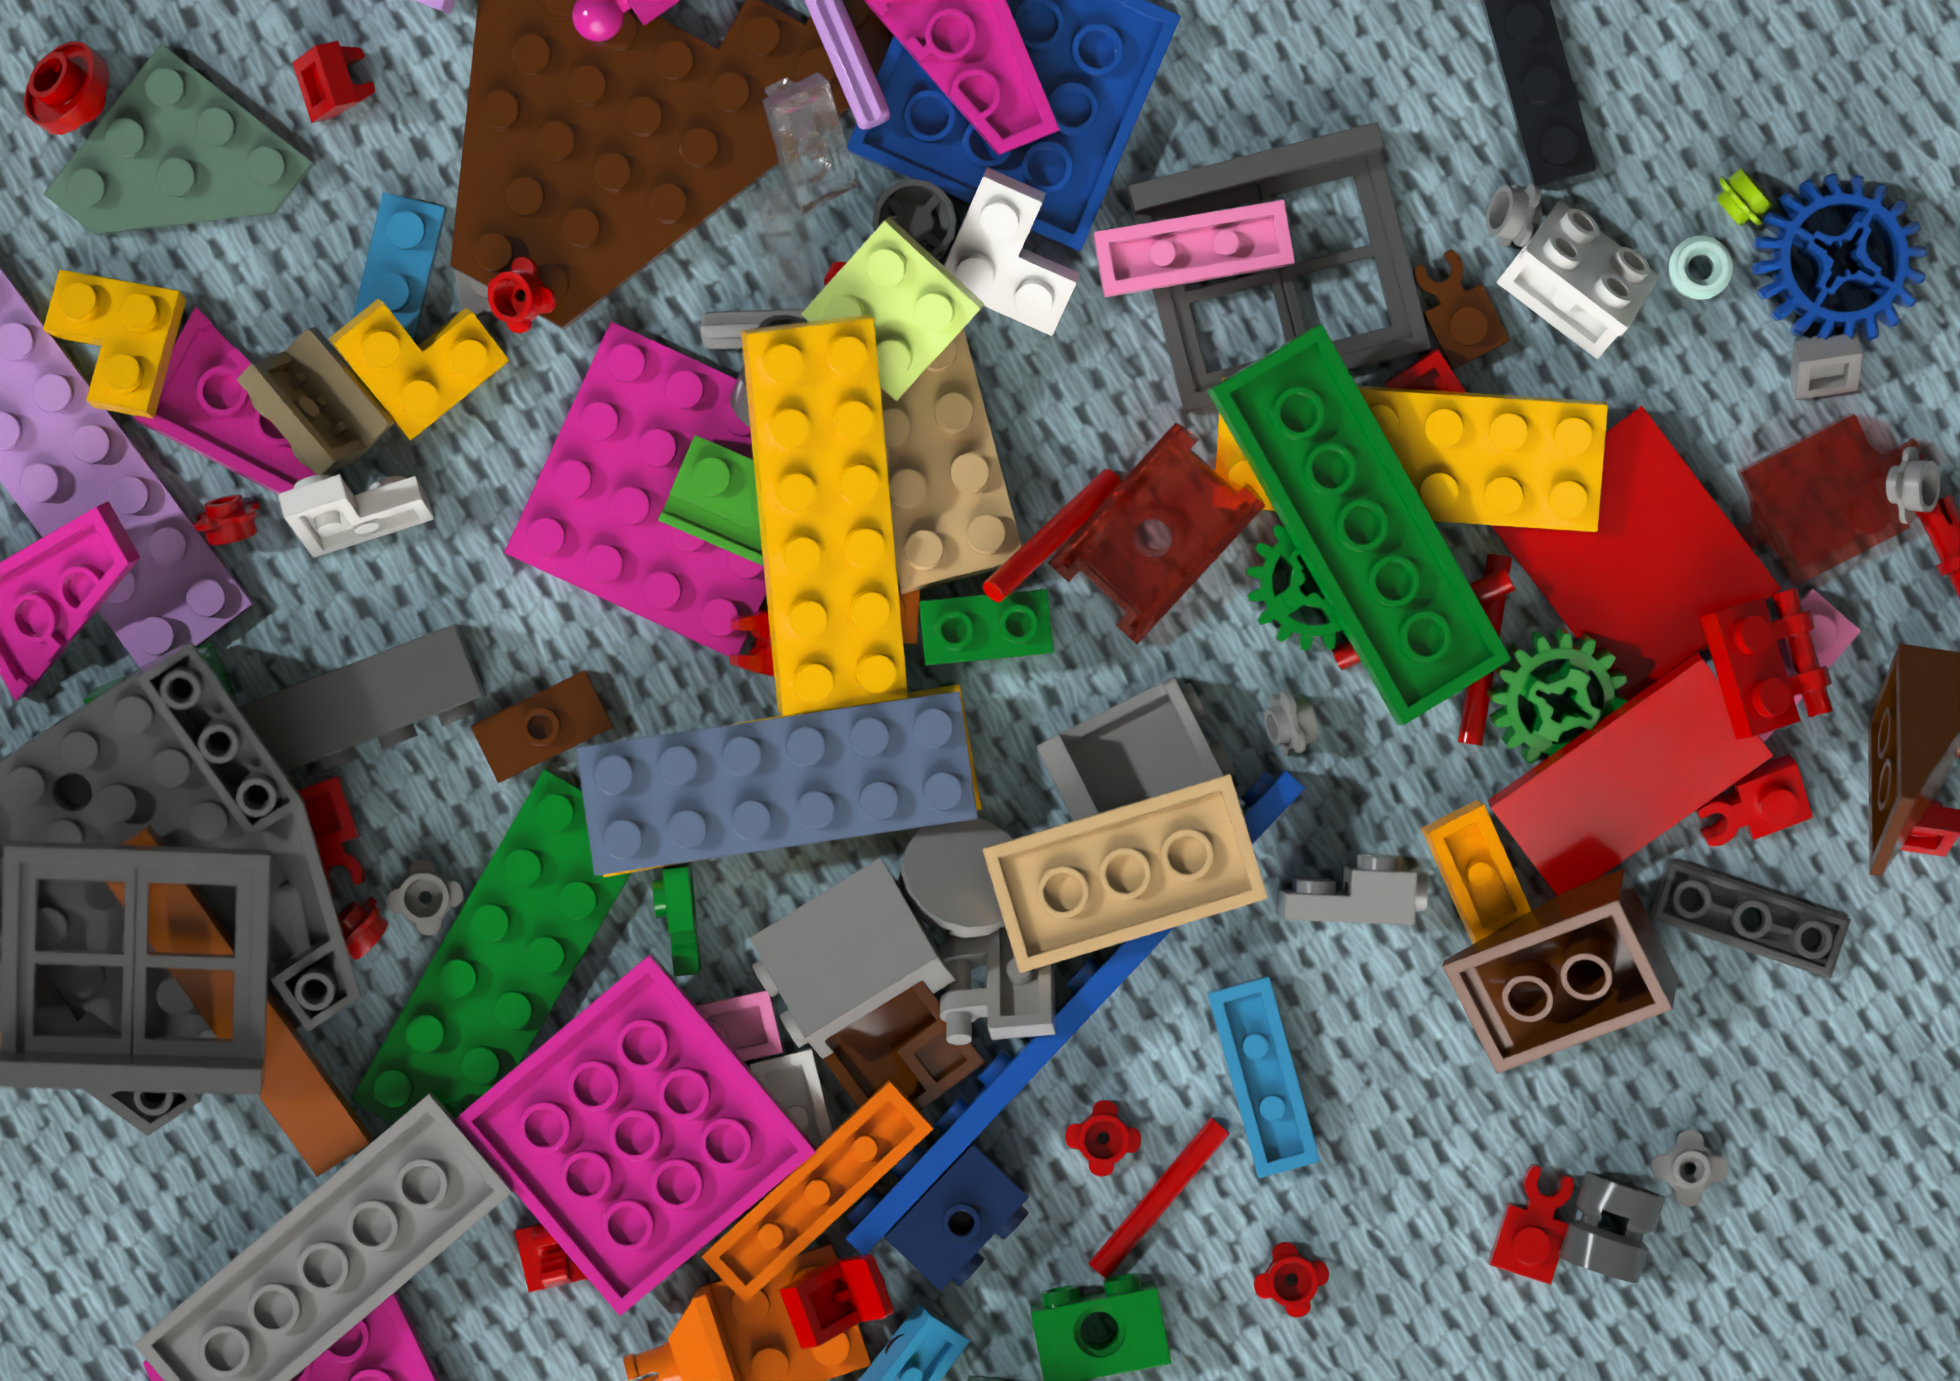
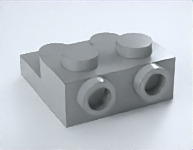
M1357 854V866L1342 865L1341 891H1336V881H1331L1330 878L1293 877L1292 889L1278 888L1277 914L1284 920L1415 925L1416 910L1426 911L1428 873L1421 872V869L1401 868L1402 858H1398L1395 855Z

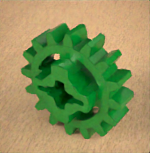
M1276 524L1271 528V531L1277 543L1273 547L1257 543L1254 547L1255 552L1264 559L1262 567H1248L1245 575L1259 580L1260 589L1253 590L1246 595L1247 601H1263L1266 607L1256 621L1259 625L1273 620L1279 623L1280 626L1276 632L1275 640L1280 643L1285 641L1293 632L1299 634L1298 643L1300 650L1308 651L1314 636H1320L1326 650L1334 649L1336 644L1335 633L1341 630L1345 636L1346 634L1325 598L1322 599L1317 593H1311L1306 596L1301 593L1299 586L1304 583L1306 578L1301 571L1303 567L1297 560V557H1299L1304 566L1306 564L1286 529ZM1281 556L1289 568L1286 589L1275 596L1272 587V577L1275 565ZM1301 606L1319 609L1329 623L1308 625L1298 622L1288 615L1295 612Z
M1565 628L1557 629L1554 642L1548 643L1539 631L1532 632L1533 648L1525 652L1520 646L1513 643L1509 649L1516 660L1511 667L1502 665L1494 670L1504 680L1503 687L1487 689V696L1491 701L1502 705V708L1495 710L1489 715L1490 720L1496 727L1510 726L1504 732L1501 739L1509 749L1518 747L1523 743L1521 756L1530 764H1533L1541 753H1544V757L1547 759L1586 730H1592L1596 723L1628 702L1623 695L1614 692L1615 689L1627 683L1626 676L1620 670L1607 671L1616 658L1606 648L1593 654L1596 641L1585 633L1573 645L1571 634ZM1556 660L1553 666L1536 672L1533 671L1545 662ZM1590 670L1597 682V703L1589 698L1586 686L1591 679L1588 675ZM1537 690L1547 694L1553 692L1559 695L1566 691L1579 708L1568 703L1566 705L1555 703L1551 707ZM1519 694L1528 700L1531 708L1526 719L1529 722L1527 727L1524 726L1518 711ZM1583 726L1573 734L1560 737L1564 731Z

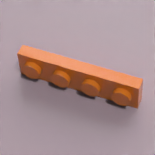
M889 1079L819 1144L816 1152L762 1197L705 1250L701 1257L746 1304L934 1129V1125L896 1084Z

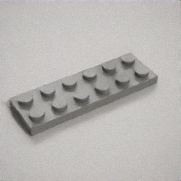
M431 1092L137 1340L134 1346L164 1381H290L507 1198L513 1190L456 1124L455 1118Z

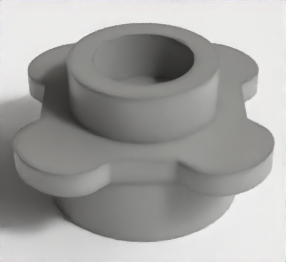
M1516 184L1512 186L1503 185L1496 190L1487 209L1486 227L1491 235L1498 236V245L1508 247L1511 242H1514L1516 246L1524 247L1537 231L1542 218L1541 190L1539 186L1529 184L1526 189H1523L1522 186Z
M1906 447L1904 449L1901 464L1890 468L1886 480L1887 498L1890 503L1898 505L1900 522L1911 524L1915 519L1916 511L1931 512L1934 509L1940 493V473L1937 464L1934 461L1919 460V452L1916 447Z
M1288 690L1281 692L1280 697L1278 694L1269 695L1268 702L1270 708L1265 710L1264 721L1271 742L1275 746L1280 745L1281 751L1285 756L1292 755L1294 750L1296 753L1304 752L1306 744L1314 743L1318 737L1317 719L1310 700L1303 693L1292 695Z
M421 859L411 864L409 869L410 876L403 882L401 887L390 891L388 906L392 912L396 914L403 913L406 918L415 922L419 933L430 936L442 929V919L450 908L459 906L463 902L464 889L459 882H448L439 875L432 861ZM428 891L431 893L432 900L430 903L425 904L420 900L422 892Z
M1685 1130L1678 1135L1677 1143L1671 1146L1665 1154H1658L1653 1158L1651 1172L1656 1179L1665 1180L1675 1190V1198L1678 1203L1686 1207H1692L1700 1203L1702 1192L1713 1182H1722L1727 1177L1728 1164L1724 1158L1711 1154L1704 1146V1138L1699 1132ZM1688 1162H1692L1695 1165V1171L1692 1174L1684 1172V1165Z

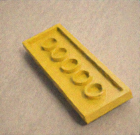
M860 315L741 330L778 712L782 716L907 699L908 691L874 318L870 315Z
M1357 386L1433 521L1598 532L1608 410L1607 401ZM1219 413L1213 507L1275 511Z

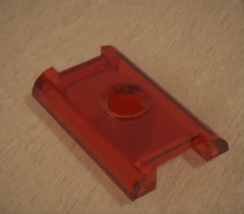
M1175 423L1048 562L1068 582L1081 571L1121 607L1126 614L1116 626L1136 644L1147 635L1265 507V502L1248 483L1237 492L1192 451L1191 448L1199 438L1178 423ZM1149 519H1155L1166 524L1172 535L1171 546L1162 550L1147 546L1141 538V523Z

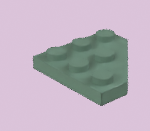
M160 44L43 195L95 235L122 233L123 231L163 228L231 218L276 214L313 167L314 163L164 45Z

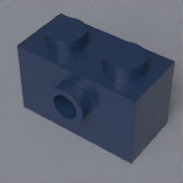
M973 1140L885 1234V1239L940 1291L951 1280L958 1286H961L985 1260L978 1251L995 1233L1002 1240L1006 1239L1026 1218L1029 1212L1022 1204L1029 1198V1194L1010 1173Z

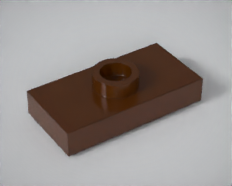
M587 670L470 726L498 783L614 728Z

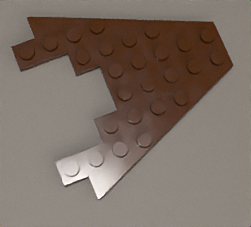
M478 0L450 266L463 275L488 287L492 278L512 269V262L516 258L529 257L533 259L537 264V275L545 287L553 289L556 295L554 310L546 314L541 313L539 317L562 330L568 328L851 110L811 16L806 25L761 0H746L722 44L717 49L659 16L644 26L632 8L623 14L622 26L615 36L605 41L596 42L581 36L573 24L572 11L577 0ZM842 0L876 77L894 35L864 2L865 0ZM520 289V298L522 301H524L526 295L525 292L522 289Z

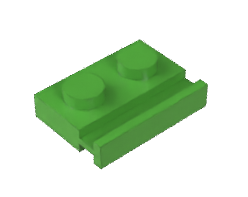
M694 435L658 521L764 566L754 461Z

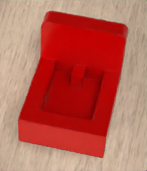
M872 1254L831 1260L779 1289L801 1349L819 1347L861 1322L883 1319L894 1312L884 1277Z

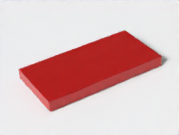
M1697 652L1596 723L1592 730H1586L1487 801L1490 808L1558 896L1567 890L1600 878L1772 758L1773 754L1759 735L1736 741L1719 680Z

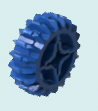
M1836 173L1828 174L1824 177L1822 194L1817 185L1811 179H1808L1799 184V194L1802 203L1789 193H1785L1778 198L1779 207L1787 218L1771 212L1762 218L1763 225L1775 233L1776 236L1775 238L1769 236L1755 238L1753 248L1760 252L1771 253V260L1757 262L1751 266L1752 274L1759 276L1772 273L1774 283L1763 286L1757 291V294L1763 300L1779 293L1784 302L1773 309L1771 317L1775 321H1779L1788 316L1792 311L1795 312L1798 316L1791 325L1790 333L1795 337L1803 335L1811 323H1814L1816 326L1813 337L1817 336V339L1824 338L1826 340L1832 336L1833 328H1836L1837 336L1846 334L1852 340L1856 333V325L1861 336L1866 341H1871L1879 337V327L1876 318L1889 328L1895 327L1900 323L1899 314L1891 303L1904 308H1910L1916 303V297L1903 287V283L1914 285L1923 283L1926 275L1919 269L1910 268L1908 264L1909 261L1925 257L1927 255L1926 247L1921 245L1908 247L1906 241L1907 237L1919 232L1921 226L1918 221H1913L1901 227L1896 220V217L1904 213L1907 208L1904 200L1901 199L1893 203L1887 209L1881 205L1888 190V187L1884 184L1876 185L1869 192L1868 196L1864 197L1865 183L1864 177L1861 175H1854L1849 179L1845 193L1842 192L1841 181ZM1842 209L1855 213L1850 223L1844 226L1838 236H1829L1818 230L1811 233L1801 227V224L1811 214L1821 210ZM1871 224L1881 235L1887 250L1888 270L1886 276L1880 273L1882 268L1871 261L1866 252V242L1872 231L1870 229ZM1850 241L1846 248L1848 252L1845 261L1853 266L1852 270L1855 272L1850 273L1847 268L1837 273V276L1829 279L1832 274L1830 269L1833 266L1834 260L1826 254L1827 250L1824 248L1829 247L1832 252L1842 247V244ZM1792 245L1799 248L1798 253L1809 260L1813 268V278L1807 289L1809 291L1807 296L1797 285L1792 273L1790 261ZM1842 284H1850L1859 289L1867 288L1877 294L1872 302L1858 311L1837 312L1823 308L1828 298L1834 295Z

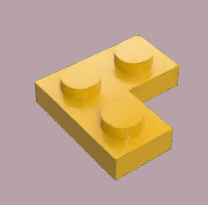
M59 269L43 330L54 338L101 346L86 399L91 406L97 409L154 419L187 299L178 290Z
M380 299L375 300L328 338L410 441L510 361L474 313L466 307L418 346Z

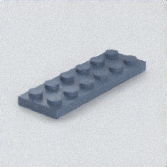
M960 692L575 747L594 876L978 819Z

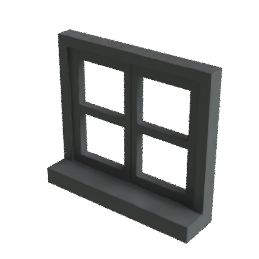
M1378 122L1128 186L1127 194L1135 225L1214 212L1245 203L1255 205L1273 202L1272 196L1353 176L1370 245L1296 263L1293 266L1269 269L1265 272L1187 292L1184 284L1152 289L1184 413L1215 405L1207 389L1221 382L1222 377H1229L1253 363L1249 362L1210 373L1206 372L1189 305L1204 300L1270 284L1286 343L1306 331L1293 280L1294 277L1374 257L1391 326L1332 341L1348 371L1432 349L1381 153L1384 143Z
M6 841L3 846L0 1087L261 1095L266 1070L272 850ZM38 879L125 882L124 951L37 948ZM150 882L237 885L235 955L148 952ZM36 964L123 966L122 1035L35 1033ZM148 967L234 970L233 1039L146 1036Z

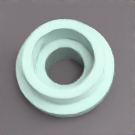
M1694 236L1682 241L1673 250L1668 261V275L1672 285L1681 295L1694 300H1706L1721 293L1730 282L1733 272L1732 258L1727 248L1718 240L1708 236ZM1701 256L1709 261L1711 273L1707 279L1697 280L1690 275L1688 265L1693 257Z

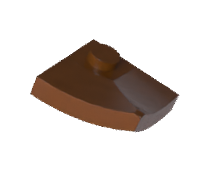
M923 980L827 1038L833 1053L823 1059L858 1107L864 1104L891 1079L920 1111L985 1063L982 1055L972 1042L965 1045H953L946 1041V1022L940 1019V1001Z

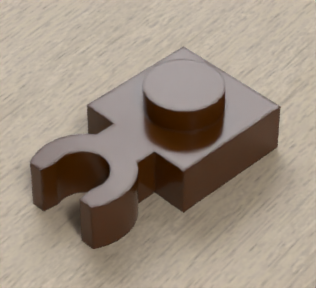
M1450 249L1443 253L1444 260L1450 270L1447 280L1443 282L1432 281L1422 264L1413 269V276L1417 286L1426 294L1435 296L1439 304L1423 313L1446 361L1454 370L1508 343L1510 339L1483 285L1480 284L1466 292L1464 291L1460 283L1464 271L1463 263L1458 254Z

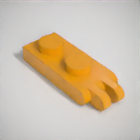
M1475 800L1421 828L1472 944L1531 911L1488 811L1482 802Z

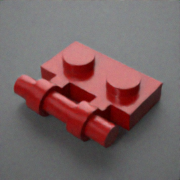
M1797 587L1772 594L1779 619L1771 621L1765 598L1748 601L1700 616L1736 741L1755 737L1800 722V716L1794 696L1799 694L1802 695L1808 717L1833 711L1826 686L1832 684L1827 665L1820 667L1810 630L1816 629L1811 611L1803 610ZM1784 638L1795 674L1787 676L1777 640Z

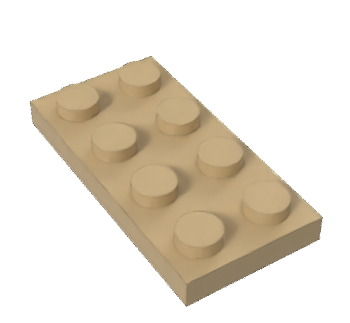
M963 328L897 401L880 387L897 580L900 594L996 571L1022 547Z
M1231 774L982 848L1019 973L1268 899Z

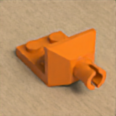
M832 1242L798 1254L746 1304L722 1279L700 1285L672 1329L668 1342L638 1354L632 1353L623 1356L628 1381L653 1372L658 1374L636 1381H826L870 1366L872 1362L859 1324L819 1347L801 1349L779 1289L825 1263L836 1260L837 1256Z

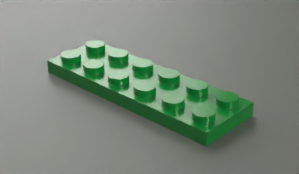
M1322 324L1311 327L1207 389L1397 725H1406L1512 660Z
M547 769L543 770L351 1097L352 1101L394 1124L433 1092L449 1113L456 1118L521 1063L632 874L631 872L603 877V875L594 876L583 796L580 788Z

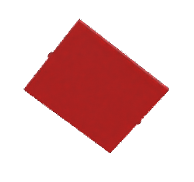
M1642 405L1606 431L1598 532L1490 525L1575 637L1579 639L1584 633L1591 636L1596 641L1593 654L1604 648L1613 654L1616 659L1607 671L1620 670L1626 676L1627 683L1616 690L1628 701L1665 676L1698 650L1705 651L1709 648L1700 616L1760 598H1765L1766 601L1772 594L1782 589Z

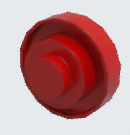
M71 41L56 47L37 63L30 75L24 96L26 116L48 133L57 135L74 131L81 125L94 120L102 112L106 103V91L110 75L107 61L83 42Z

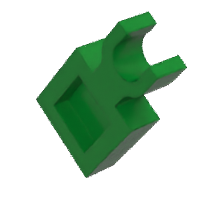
M691 862L665 866L662 869L663 879L652 881L656 919L667 918L668 932L671 938L674 977L700 974L702 968L697 934Z

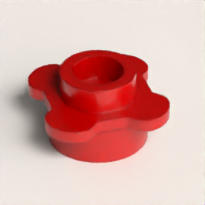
M529 257L516 258L512 262V269L510 271L498 274L488 284V302L492 312L498 319L506 322L508 328L514 333L528 332L531 329L532 321L541 313L552 312L556 306L555 292L553 289L545 287L537 275L536 262ZM520 289L525 292L526 297L524 301L520 298Z
M242 495L219 497L204 504L206 511L197 515L198 521L194 523L196 531L205 532L209 545H224L241 541L258 532L255 518L258 516L256 510L260 509L259 502L251 501L244 503Z
M372 896L367 898L361 906L355 901L351 902L338 914L349 954L354 960L360 959L373 948L384 934L389 923L388 920L379 914L380 909L375 906L377 900Z
M1099 1100L1093 1105L1092 1113L1085 1120L1068 1126L1065 1132V1140L1071 1149H1079L1089 1161L1088 1167L1092 1174L1107 1176L1113 1172L1114 1163L1121 1160L1126 1153H1134L1140 1148L1141 1134L1137 1128L1128 1127L1118 1116V1108L1114 1102ZM1106 1132L1109 1135V1141L1106 1144H1100L1097 1141L1099 1133Z
M1280 1242L1272 1249L1273 1260L1267 1270L1255 1277L1254 1290L1260 1298H1272L1280 1305L1285 1306L1288 1315L1302 1317L1310 1311V1301L1315 1296L1318 1286L1327 1283L1329 1270L1323 1261H1310L1299 1254L1297 1247L1293 1243ZM1292 1273L1297 1276L1296 1284L1288 1285L1285 1282L1288 1274Z

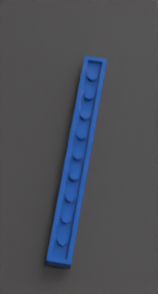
M1282 770L1275 778L1265 771L1240 798L1248 806L1242 814L1252 844L1305 789L1286 770ZM1174 927L1116 944L1117 946L1100 964L1092 957L1088 958L1065 983L1073 993L1055 1011L1056 1035L1028 1037L1029 1039L1012 1057L1002 1050L978 1075L977 1078L985 1086L968 1104L960 1096L956 1098L934 1122V1125L941 1133L928 1147L923 1150L917 1144L890 1169L897 1177L895 1182L881 1196L871 1189L847 1214L846 1218L854 1225L847 1231L846 1240L862 1255H866Z

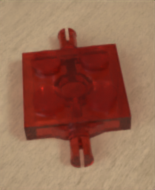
M1848 413L1736 471L1750 499V511L1753 520L1737 528V530L1751 549L1764 543L1779 557L1791 583L1797 586L1910 528L1909 524L1900 522L1898 505L1889 502L1886 494V480L1890 468L1901 464L1903 451L1906 447H1916L1918 450L1921 448L1917 441L1911 438L1909 441L1880 455L1869 444L1856 415ZM1919 452V460H1925L1923 452Z

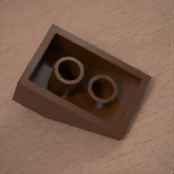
M1901 643L1897 647L1870 715L1868 726L1869 875H1884L1944 784L1954 759H1960V652Z
M1625 869L1563 892L1444 960L1442 965L1497 1074L1672 1010L1678 982V975Z

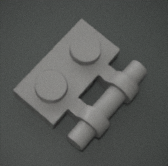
M1006 926L987 936L969 938L950 935V930L946 929V941L940 945V954L955 981L946 986V993L940 997V1019L946 1022V1041L953 1045L970 1043L972 1041V1022L980 1017H988V1031L992 1040L1056 1035L1054 963L1019 973ZM987 965V988L971 989V970H974L977 966Z

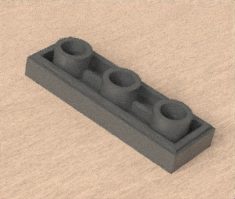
M1670 858L1666 860L1648 914L1652 920L1829 979L1832 977L1851 920L1850 918ZM1755 907L1760 914V922L1755 929L1746 931L1740 922L1741 914L1745 909Z

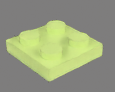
M888 217L801 315L809 322L860 315H870L873 317L880 387L897 401L984 306V303L893 219Z

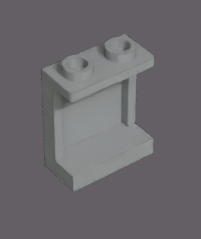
M1171 677L1036 745L1073 821L1227 774L1233 776L1236 774L1221 742L1217 740L1208 745L1197 723L1206 718L1207 714L1193 686L1189 683L1180 688L1175 677Z
M881 858L750 937L753 946L761 960L752 964L758 979L771 997L780 993L788 1007V1010L779 1015L786 1030L799 1048L809 1043L822 1059L833 1053L827 1038L923 980L934 994L955 981L922 921L904 898L900 883Z

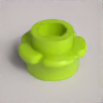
M1743 168L1738 169L1728 179H1725L1723 176L1719 178V183L1724 191L1716 199L1739 226H1742L1749 219L1757 226H1761L1763 224L1761 217L1775 206L1761 187Z

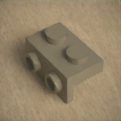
M316 327L303 331L284 352L252 363L236 379L250 395L254 408L262 416L271 420L291 444L295 457L303 465L312 469L316 475H326L357 462L394 423L391 415Z

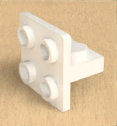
M1558 201L1526 246L1521 249L1496 283L1598 360L1618 335H1623L1631 325L1658 281L1659 276L1650 269L1648 262L1641 254L1631 248L1621 247L1600 231L1595 220L1587 213L1576 208H1570L1562 201Z

